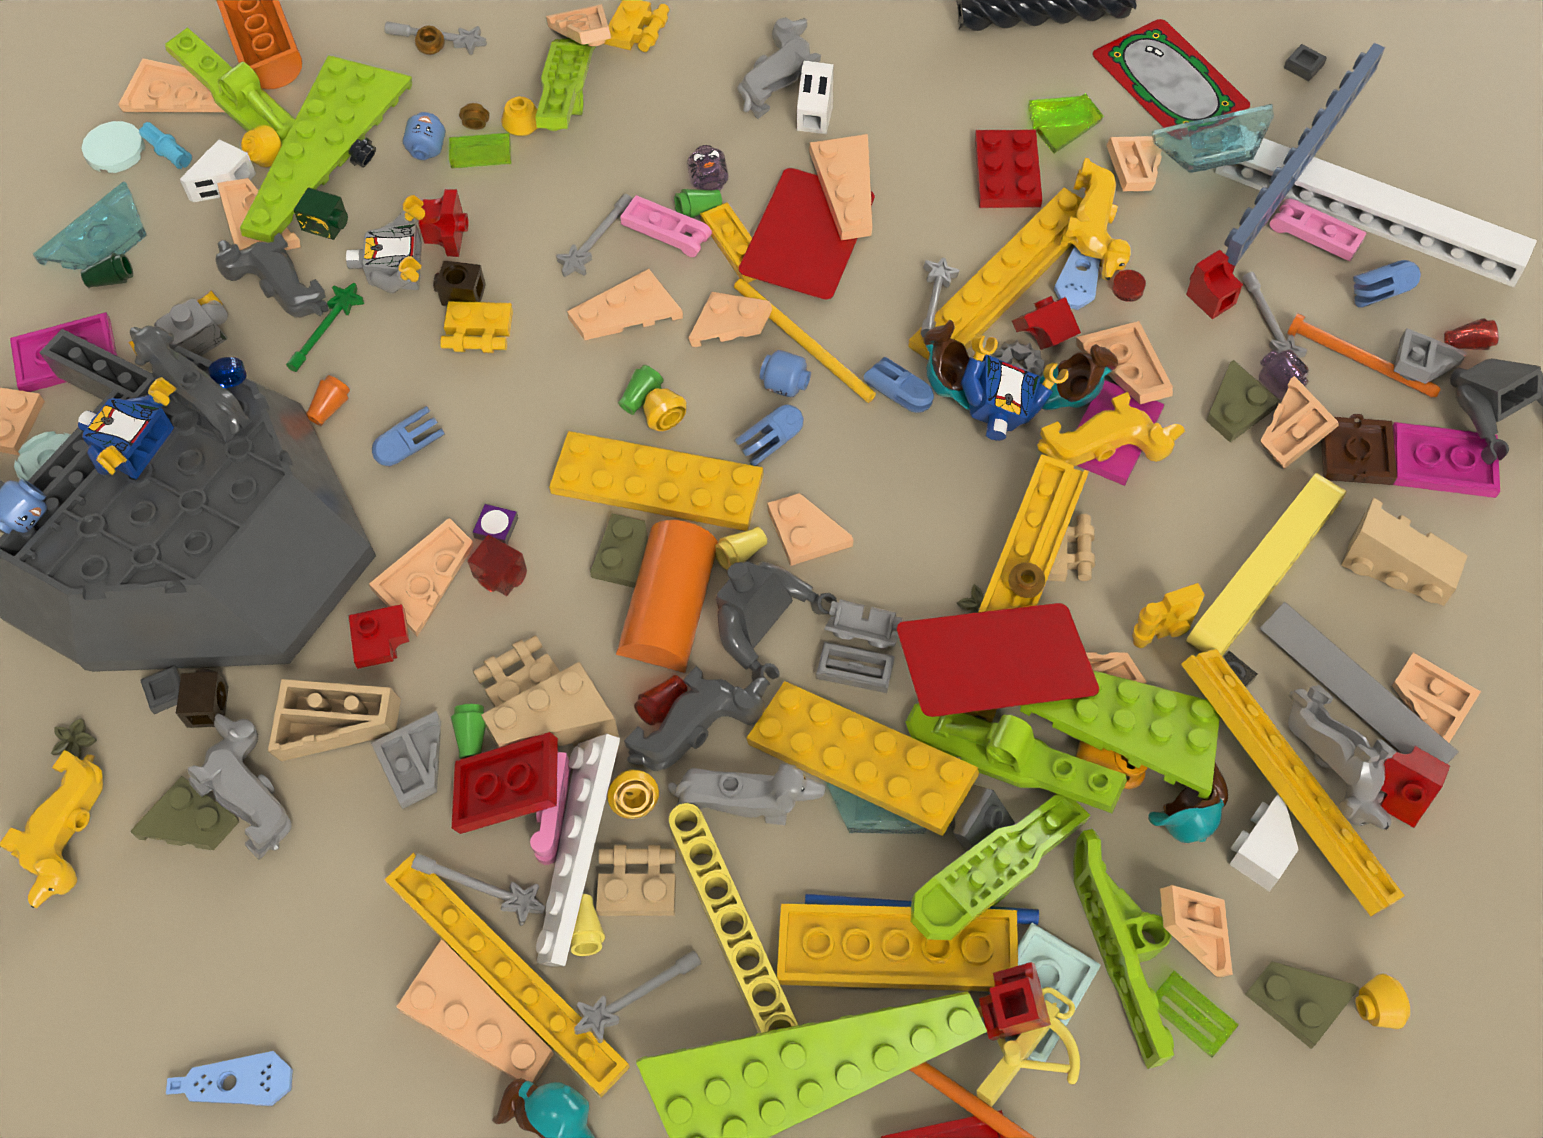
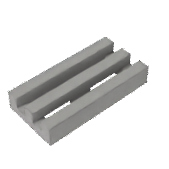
M824 642L816 679L887 693L895 656ZM829 655L867 662L871 664L885 666V668L879 669L864 666L862 663L852 661L845 662L830 659L828 657Z

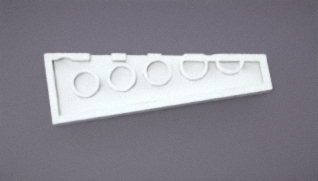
M609 734L578 743V746L573 749L570 755L569 767L573 768L550 894L546 903L544 926L536 943L538 964L550 967L566 965L620 738Z

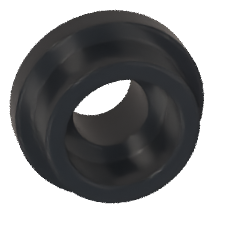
M365 138L362 141L358 139L349 150V155H351L350 163L354 166L365 167L375 155L376 147L372 145V141L369 138Z

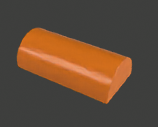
M216 0L238 62H245L254 70L259 78L261 88L277 89L294 81L302 69V58L280 1Z
M664 520L655 523L651 527L616 655L683 673L686 672L716 556L715 545L718 544L716 538L709 531L696 524L680 520Z

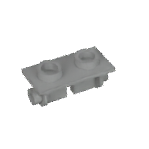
M842 599L839 602L832 601L829 615L832 616L826 624L825 630L832 631L833 635L842 639H853L854 637L868 640L870 645L879 648L895 647L899 638L898 633L895 631H897V625L902 622V618L897 617L896 612L871 607L869 619L862 618L865 605Z

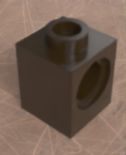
M443 261L440 273L435 274L433 283L434 291L438 292L442 306H447L448 301L481 302L486 286L481 265Z
M199 669L195 673H181L176 714L187 728L215 727V716L217 714L225 716L229 687L219 672L210 669Z

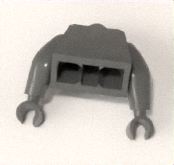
M1491 358L1468 370L1456 368L1450 377L1451 385L1458 388L1456 398L1460 407L1471 418L1480 439L1485 438L1487 446L1481 452L1482 460L1486 464H1492L1497 457L1499 460H1502L1508 454L1509 446L1505 441L1496 438L1495 434L1498 433L1496 422L1503 420L1536 400L1543 406V372L1541 371V366Z
M749 561L744 563L737 562L729 567L727 574L730 579L716 596L719 609L717 616L721 643L724 649L745 670L750 668L753 671L752 681L759 677L765 678L764 672L771 679L778 678L780 673L774 664L761 665L757 661L759 656L754 650L755 646L793 602L792 597L802 602L806 600L811 602L812 610L818 615L829 614V611L822 608L821 600L824 598L827 602L832 603V601L837 602L836 597L831 593L816 594L812 591L814 587L780 566L768 562H759L756 565Z

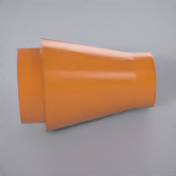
M330 375L325 380H320L310 407L306 412L309 420L318 426H322L349 399L347 396L350 392L349 387Z

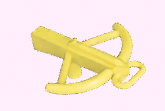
M1051 987L1042 988L1043 996L1046 993H1050L1069 1006L1067 1013L1059 1012L1060 1009L1057 1007V1002L1052 1004L1045 1000L1051 1025L1021 1033L1016 1041L1010 1040L1006 1042L1005 1038L997 1040L1004 1056L977 1089V1097L992 1107L1020 1068L1068 1073V1083L1073 1085L1077 1082L1080 1072L1079 1050L1072 1034L1059 1020L1069 1019L1075 1012V1005L1069 998ZM979 1006L977 1010L980 1014V1017L982 1018L983 1014L981 1006ZM1052 1029L1061 1038L1067 1049L1069 1065L1027 1059L1048 1030Z

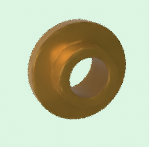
M428 25L418 30L415 44L420 52L430 55L439 52L444 47L445 40L440 30Z
M469 103L459 111L462 125L466 128L474 130L483 129L486 126V122L489 121V111L478 103Z
M1020 563L1010 572L1009 586L1016 595L1023 598H1032L1043 590L1045 575L1035 564ZM1029 575L1034 581L1032 583H1025L1021 576Z

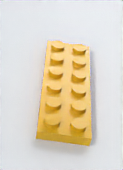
M568 431L549 488L551 494L748 531L764 472L763 467Z
M786 681L783 682L763 715L747 736L750 746L788 764L795 765L811 775L941 836L944 835L979 775L978 767Z
M781 904L777 979L780 985L990 992L989 988L995 987L994 972L1018 966L1017 910L987 909L952 940L926 939L910 922L911 907Z

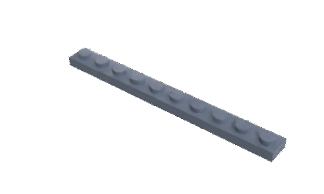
M1373 43L1367 53H1360L1353 66L1354 71L1348 70L1339 86L1341 89L1339 91L1336 89L1332 91L1326 103L1327 108L1325 110L1319 109L1312 122L1313 127L1311 129L1306 127L1298 141V148L1292 147L1283 163L1285 166L1283 168H1276L1269 181V188L1263 187L1254 202L1255 207L1253 209L1250 207L1246 209L1240 220L1239 225L1241 226L1239 229L1233 228L1224 243V246L1228 247L1226 255L1229 257L1228 263L1236 266L1375 73L1385 47Z

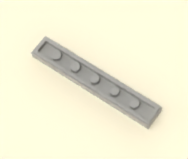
M1286 602L1260 627L1263 632L1403 754H1410L1416 746L1448 764L1459 753L1457 749Z

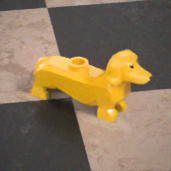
M1085 158L1081 170L1079 169L1073 188L1080 190L1085 187V197L1074 217H1070L1067 229L1062 233L1059 247H1066L1071 243L1081 254L1101 259L1099 266L1101 267L1102 278L1109 281L1115 271L1120 272L1126 267L1130 260L1131 250L1125 240L1113 239L1107 232V224H1112L1118 205L1112 204L1116 188L1114 174L1094 164L1089 158Z
M1125 392L1112 398L1111 402L1115 410H1105L1096 414L1073 432L1060 433L1061 425L1058 421L1041 428L1040 435L1042 439L1039 440L1037 447L1040 452L1048 457L1077 466L1095 458L1100 462L1105 461L1115 453L1116 448L1126 444H1133L1145 453L1147 459L1157 462L1167 458L1172 453L1175 446L1174 441L1185 432V429L1180 424H1173L1164 428L1159 423L1153 424L1148 414L1129 405L1131 398L1129 393Z
M64 750L52 767L60 773L66 770L60 787L31 814L27 820L25 831L10 828L0 842V846L4 850L12 852L11 855L19 859V864L26 871L37 876L28 894V902L33 908H38L52 895L68 893L77 883L76 872L70 863L63 859L62 851L75 832L82 831L87 826L90 819L89 811L103 790V774L100 767L92 763L94 755L87 754L83 760H80L77 756Z

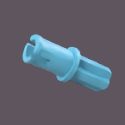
M145 122L143 127L139 129V134L154 146V151L157 155L166 157L178 169L186 168L190 164L192 155L178 145L172 135L164 134L150 122Z

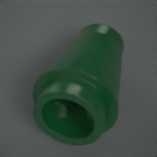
M112 253L86 269L81 270V278L88 288L123 284L133 277L131 263L123 253L119 255Z

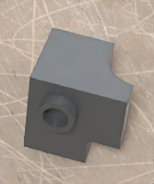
M973 784L949 826L967 852L996 829L1012 826L1015 822L994 790Z

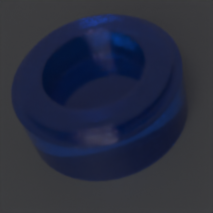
M236 357L220 358L211 363L208 368L210 377L223 388L235 387L241 384L247 376L243 361Z

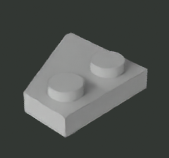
M1406 328L1400 339L1394 372L1399 373L1407 380H1417L1426 384L1461 365L1467 352Z
M437 711L371 742L402 809L437 792L441 720Z

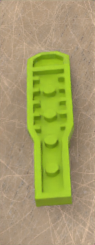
M188 27L165 43L166 51L209 89L215 103L248 132L260 125L270 126L277 132L283 144L295 118L261 88L257 74L248 64L240 62L232 68Z
M570 38L552 41L541 76L543 93L535 117L537 128H546L551 131L568 129L571 115L583 114V87L592 53L596 46H588V43L582 45Z
M916 703L905 721L912 738L978 767V771L981 774L1019 788H1043L1109 813H1113L1127 782L1126 774L1050 748L1042 740L1034 737L1033 730L1026 721L1013 715H1003L999 723H992L966 713L929 717L921 711L919 703Z
M1056 794L1016 825L996 829L935 875L912 897L910 922L926 939L952 940L968 924L988 908L998 904L1011 890L1032 875L1040 859L1083 826L1091 815L1076 800Z
M1093 828L1084 830L1076 840L1073 857L1074 885L1107 973L1119 993L1147 1069L1162 1066L1175 1055L1173 1052L1174 1041L1170 1030L1163 1026L1158 1013L1159 1003L1156 993L1151 987H1148L1140 963L1155 958L1169 944L1172 935L1164 928L1162 916L1143 912L1123 888L1120 889L1106 873V864L1102 861L1101 839ZM1142 931L1151 934L1155 940V944L1149 943L1147 940H1145Z

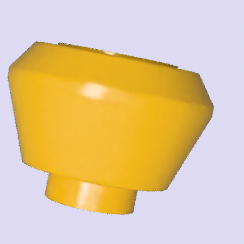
M518 96L510 99L505 104L501 117L503 128L515 136L532 134L538 129L535 118L538 108L526 97Z
M260 125L246 132L241 142L242 150L247 152L250 160L260 167H271L282 146L277 132L267 125Z
M657 388L649 392L643 405L647 425L650 429L656 431H666L676 426L684 418L687 408L686 400L667 388Z
M628 769L619 773L611 782L607 794L608 803L611 809L620 817L627 819L640 818L647 815L656 806L659 798V788L655 779L648 773Z
M1382 973L1376 975L1360 988L1359 996L1356 997L1355 1003L1357 1011L1363 1020L1376 1027L1401 1029L1404 1027L1410 1017V1004L1403 986L1397 979Z

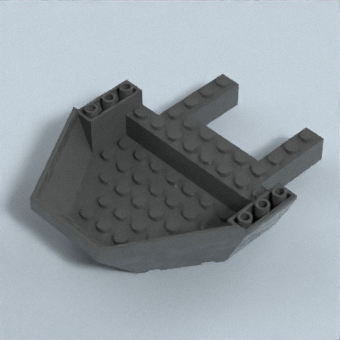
M61 329L40 351V354L58 378L103 400L93 411L94 413H98L107 400L111 398L126 400L147 396L149 387L156 380L153 377V373L64 329ZM177 346L173 351L182 354L217 384L232 393L238 400L244 414L252 422L244 429L240 427L238 435H235L233 439L225 443L212 431L214 427L204 416L184 406L178 400L174 401L169 397V404L161 408L174 426V429L137 480L118 469L113 475L99 474L87 454L89 446L82 438L84 431L78 427L28 480V482L46 495V498L43 500L47 506L45 514L28 532L21 533L12 530L8 534L0 529V532L4 533L0 537V618L79 664L84 670L91 672L167 669L174 665L176 668L290 664L373 561L376 554L301 403L227 367ZM0 480V488H1L2 485L5 483V482H3V481H1V480Z

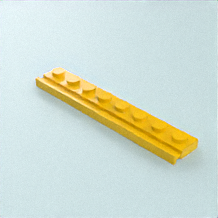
M1063 188L936 312L934 319L936 322L935 327L945 325L949 320H952L955 330L951 338L964 344L966 350L971 347L973 337L979 334L983 335L1072 245L1070 243L1066 247H1059L1062 233L1064 230L1066 231L1070 217H1074L1083 199L1068 189ZM921 327L909 339L908 347L928 360L930 354L924 344V338L921 336Z
M1041 454L978 612L1038 605L1043 590L1032 598H1023L1016 595L1009 586L1010 572L1020 563H1032L1043 571L1046 584L1089 471L1084 470L1082 472L1074 469L1073 465ZM1029 575L1021 576L1025 583H1032L1034 581ZM997 709L967 713L973 716L978 715L992 722Z
M1218 650L1202 652L1197 656L1191 655L1181 664L1370 917L1405 896L1343 816Z

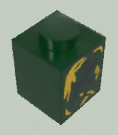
M307 188L294 208L301 231L335 240L340 230L345 228L348 221V214L341 197L312 188Z

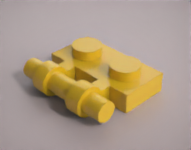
M622 0L608 25L611 39H606L604 44L631 51L634 43H638V48L643 52H647L650 46L655 45L659 37V29L663 28L668 21L669 7L666 4H660L657 9L652 11L650 2Z
M448 301L444 330L446 335L453 336H441V348L453 349L454 352H465L466 349H480L483 353H494V350H507V338L497 336H510L513 316L512 304Z
M1199 583L1169 592L1164 595L1162 601L1149 603L1146 607L1142 608L1138 616V623L1134 626L1132 632L1134 645L1138 648H1144L1152 642L1155 635L1160 639L1169 635L1171 637H1178L1188 632L1205 596Z

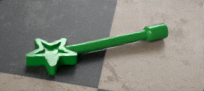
M352 283L345 289L337 286L332 287L335 296L327 301L329 309L332 310L300 351H296L286 363V366L291 371L297 372L306 361V355L342 309L345 315L348 316L352 306L364 304L363 297L356 294L358 290L356 283Z

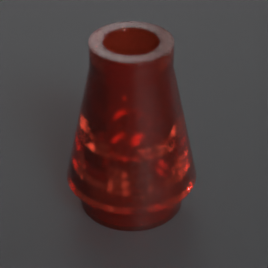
M1481 318L1444 333V342L1458 349L1489 350L1491 346H1496L1499 341L1496 322L1494 320H1486V318Z
M673 675L668 680L639 694L638 701L634 704L635 711L650 726H654L656 723H663L675 700L681 694L687 692L688 687L682 678Z

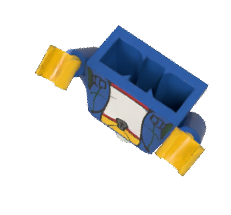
M979 334L971 340V347L975 354L969 358L961 380V386L969 403L972 418L987 423L986 436L991 440L1000 441L1006 438L1007 431H1013L1019 425L1029 423L1041 411L1053 393L1052 386L1054 383H1063L1068 378V370L1062 369L1058 377L1054 378L1053 370L1056 368L1057 363L1048 364L1043 371L1045 380L1041 383V376L989 356L996 351L998 342L996 338L989 337L986 341V346L983 348L982 344L985 336Z
M163 377L156 379L151 384L147 396L126 400L111 398L107 400L98 413L84 411L80 415L78 427L84 431L82 438L89 446L87 454L99 474L113 475L118 469L137 480L174 429V426L161 407L169 404L170 399L168 396L175 392L177 388Z

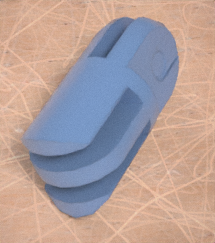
M1400 260L1354 276V294L1357 295L1355 296V305L1357 307H1365L1410 291L1420 281V268L1413 262Z
M883 357L863 376L864 381L869 386L911 412L921 413L928 410L932 405L934 398L932 388L926 382L887 357Z
M792 405L778 407L736 438L735 442L737 445H740L759 431L762 432L761 435L742 449L744 455L748 456L768 442L770 443L769 446L749 461L751 465L756 466L799 433L803 427V415L797 407Z
M426 406L380 435L373 442L372 455L379 464L392 466L445 435L441 428L415 445L413 438L438 423L435 417L411 432L408 433L405 427L418 421L430 412Z

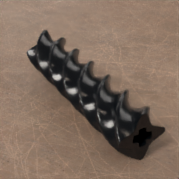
M956 0L959 29L965 25L973 31L984 30L992 23L1001 28H1012L1021 20L1030 26L1041 25L1049 18L1058 23L1065 24L1072 21L1078 15L1087 21H1096L1105 13H1109L1115 18L1123 19L1130 15L1132 8L1136 9L1137 7L1136 0Z

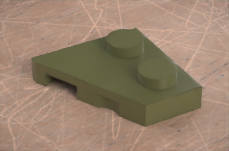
M1233 360L1228 366L1206 421L1231 443L1274 411L1280 400Z
M612 513L590 571L592 578L632 588L635 587L648 541L645 521Z
M181 776L130 832L139 840L146 841L147 838L164 840L167 844L179 846L191 844L199 849L214 851L240 821L207 794L201 797L189 784V781Z
M1271 961L1245 995L1312 1049L1356 994L1359 987L1352 983Z

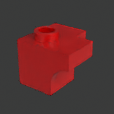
M445 189L444 195L441 198L423 199V206L421 208L425 210V217L419 220L418 224L424 244L440 245L445 249L447 257H459L463 232H468V214L463 213L457 189Z
M1220 249L1195 265L1194 271L1189 278L1190 284L1186 293L1211 319L1236 305L1243 286L1233 274L1235 266L1228 263L1229 257Z
M1049 296L1034 303L1035 310L1012 320L1016 332L1024 331L1032 334L1040 350L1057 345L1081 333L1066 297L1054 301L1053 297Z
M402 604L348 615L353 658L357 669L393 662V659L397 658L396 648L409 642L406 613Z
M1416 746L1410 754L1396 752L1392 758L1385 759V780L1380 789L1387 793L1381 802V806L1387 813L1415 828L1443 787L1450 765Z
M1029 962L993 973L995 987L989 988V995L979 998L988 1039L995 1041L1051 1025L1034 963Z

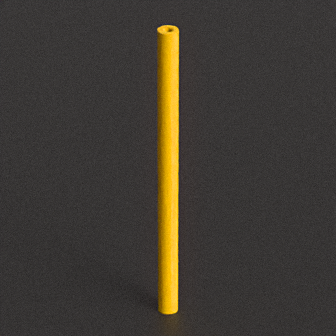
M740 278L735 282L734 289L744 297L767 300L744 279ZM771 303L770 320L867 403L875 398V391Z

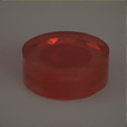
M1123 270L1116 274L1112 291L1122 301H1137L1143 296L1146 280L1137 271Z

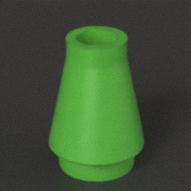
M682 189L681 193H676L674 196L675 209L678 213L695 218L700 213L721 205L722 196L718 189Z
M643 365L640 369H635L622 398L618 402L619 406L627 413L634 415L644 405L645 398L649 392L657 388L662 389L661 384L664 382V379L650 366Z
M463 704L454 707V715L451 716V721L459 749V759L482 753L486 728L481 716L484 713V706Z

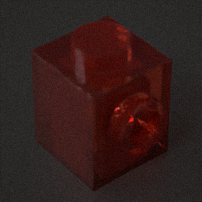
M489 534L467 560L473 578L477 579L478 583L490 592L497 590L508 596L512 589L520 586L526 577L527 567L523 554Z

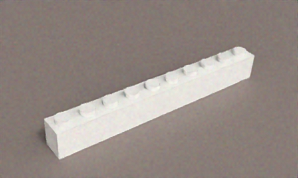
M1235 127L1221 152L1215 173L1261 190L1263 187L1269 188V181L1277 167L1283 168L1285 166L1283 163L1291 148ZM1313 157L1284 198V200L1290 198L1297 200L1349 225L1511 287L1516 285L1526 268L1537 242L1535 239Z

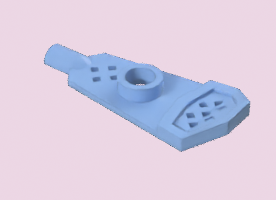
M1074 246L1054 287L1058 299L1066 297L1070 308L1079 310L1092 302L1096 295L1100 259L1089 256L1085 257ZM1083 266L1087 271L1078 270L1077 267Z
M274 1051L193 1067L185 1077L167 1078L166 1095L185 1093L190 1102L273 1106L292 1090L293 1069ZM228 1076H235V1086L230 1090H224V1080Z

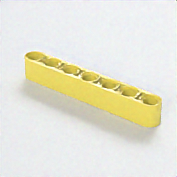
M1314 474L1198 621L1186 642L1201 652L1217 649L1221 656H1223L1334 513L1347 491L1320 474Z
M679 804L673 808L669 816L673 842L757 1032L762 1033L780 1027L797 1026L798 1023L702 812L693 804ZM684 821H693L697 824L691 831L686 832L678 829V826ZM698 854H708L712 857L704 865H697L692 862L693 858ZM714 887H722L727 891L726 895L721 899H712L708 897L707 893ZM730 921H737L743 926L741 931L736 934H727L722 928ZM744 956H753L759 961L758 965L751 970L740 968L738 962ZM767 991L775 996V1000L769 1006L764 1007L756 1004L753 1000L759 992Z

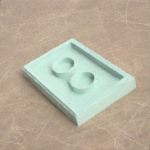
M1031 923L1018 945V966L1029 962L1034 963L1041 988L1051 987L1074 1003L1076 1010L1101 964L1034 923ZM1050 993L1044 995V1000L1052 1004L1057 1002L1060 1013L1068 1012L1069 1006ZM1070 1017L1069 1019H1066V1020H1061V1019H1059V1020H1060L1065 1026H1067V1024H1068L1069 1020L1071 1019V1017ZM1049 1029L1027 1060L1046 1062L1060 1037L1052 1029ZM1020 1034L1006 1037L1005 1040L1006 1042L1010 1040L1016 1041Z

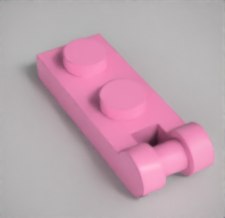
M637 195L620 216L621 225L677 247L689 257L697 256L701 250L700 244L706 242L712 234L707 224ZM685 232L692 234L691 237L684 235Z
M1291 198L1286 199L1279 208L1280 213H1276L1270 221V227L1275 232L1292 234L1347 261H1351L1367 234L1356 227Z
M558 752L557 806L536 812L537 822L541 823L540 831L534 833L530 840V845L538 862L543 865H550L556 861L564 820L571 768L569 767L567 753Z

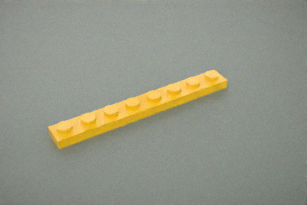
M412 853L384 879L387 885L602 1098L630 1068L629 1064L604 1039L602 1043H598L591 1031L576 1035L574 1027L583 1018L436 874L428 875L412 869L411 866L416 856Z

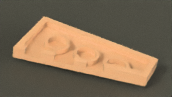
M144 58L141 60L118 104L123 112H225L215 103L209 89L185 67Z
M868 134L810 142L809 153L841 240L871 236L872 207Z
M442 939L397 1005V1009L403 1014L513 1079L522 1078L535 1085L554 1054L545 1042Z

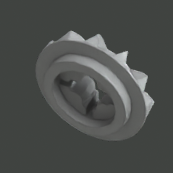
M1018 340L1013 344L1004 342L1001 348L996 349L993 354L994 358L1038 376L1042 375L1044 360L1041 358V351L1034 350L1031 343L1024 345L1020 344ZM1016 358L1018 361L1024 359L1023 366H1020L1018 363L1012 364V359Z

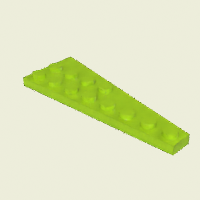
M328 55L240 226L241 235L267 243L274 242V236L278 233L281 234L293 221L294 208L307 188L316 190L321 184L325 185L329 181L330 173L337 166L341 167L351 156L349 155V150L353 143L358 139L361 141L365 139V134L374 125L378 126L383 120L382 115L391 106L395 107L398 104L400 95L406 89H411L412 76Z
M1093 670L1099 685V692L1095 696L1020 705V712L1028 716L1031 713H1035L1053 722L1052 727L1101 751L1104 748L1123 755L1128 760V764L1140 768L1142 764L1165 775L1163 780L1172 785L1176 781L1198 791V797L1208 799L1212 791L1220 716L1206 699Z
M966 991L921 1000L918 1003L893 1008L891 1006L881 1008L878 1011L853 1016L852 1014L841 1016L839 1019L819 1023L812 1022L757 1033L754 1036L729 1041L713 1042V1044L689 1049L673 1050V1052L650 1057L643 1056L636 1060V1064L669 1138H769L982 1035L987 1030L970 993Z

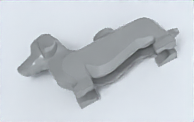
M785 17L776 21L772 36L775 45L780 50L769 57L766 55L759 57L755 62L754 68L744 76L742 82L737 87L745 101L743 111L749 112L751 109L755 117L759 119L770 110V106L766 103L764 104V102L772 95V92L797 81L802 73L803 61L820 62L821 55L818 53L810 54L809 43L800 37L807 28L806 18L791 21Z
M1320 685L1310 687L1308 692L1304 689L1291 691L1288 694L1293 700L1288 721L1289 728L1315 753L1314 760L1319 765L1325 768H1332L1346 782V795L1339 804V810L1343 816L1354 825L1363 826L1371 823L1383 830H1387L1391 826V817L1380 804L1384 794L1379 791L1385 780L1384 760L1392 758L1396 751L1382 739L1377 740L1371 748L1369 742L1361 733L1332 719L1323 705L1330 704L1334 697Z
M217 714L214 726L223 737V740L208 749L202 767L195 765L188 767V773L191 776L189 784L201 797L213 790L216 801L222 807L251 824V826L245 829V834L250 838L245 842V846L260 860L268 850L272 849L275 851L279 849V842L290 832L292 827L291 821L286 815L283 806L272 795L275 790L268 778L263 774L256 777L243 763L246 756L255 748L258 742V733L255 725L247 719H240L234 722L221 714Z
M781 764L774 776L691 768L685 773L678 785L675 783L668 784L670 793L678 797L677 806L689 803L699 809L710 808L750 818L764 815L766 823L786 825L787 813L791 812L796 801L819 799L825 793V785L805 776L801 770L791 764Z

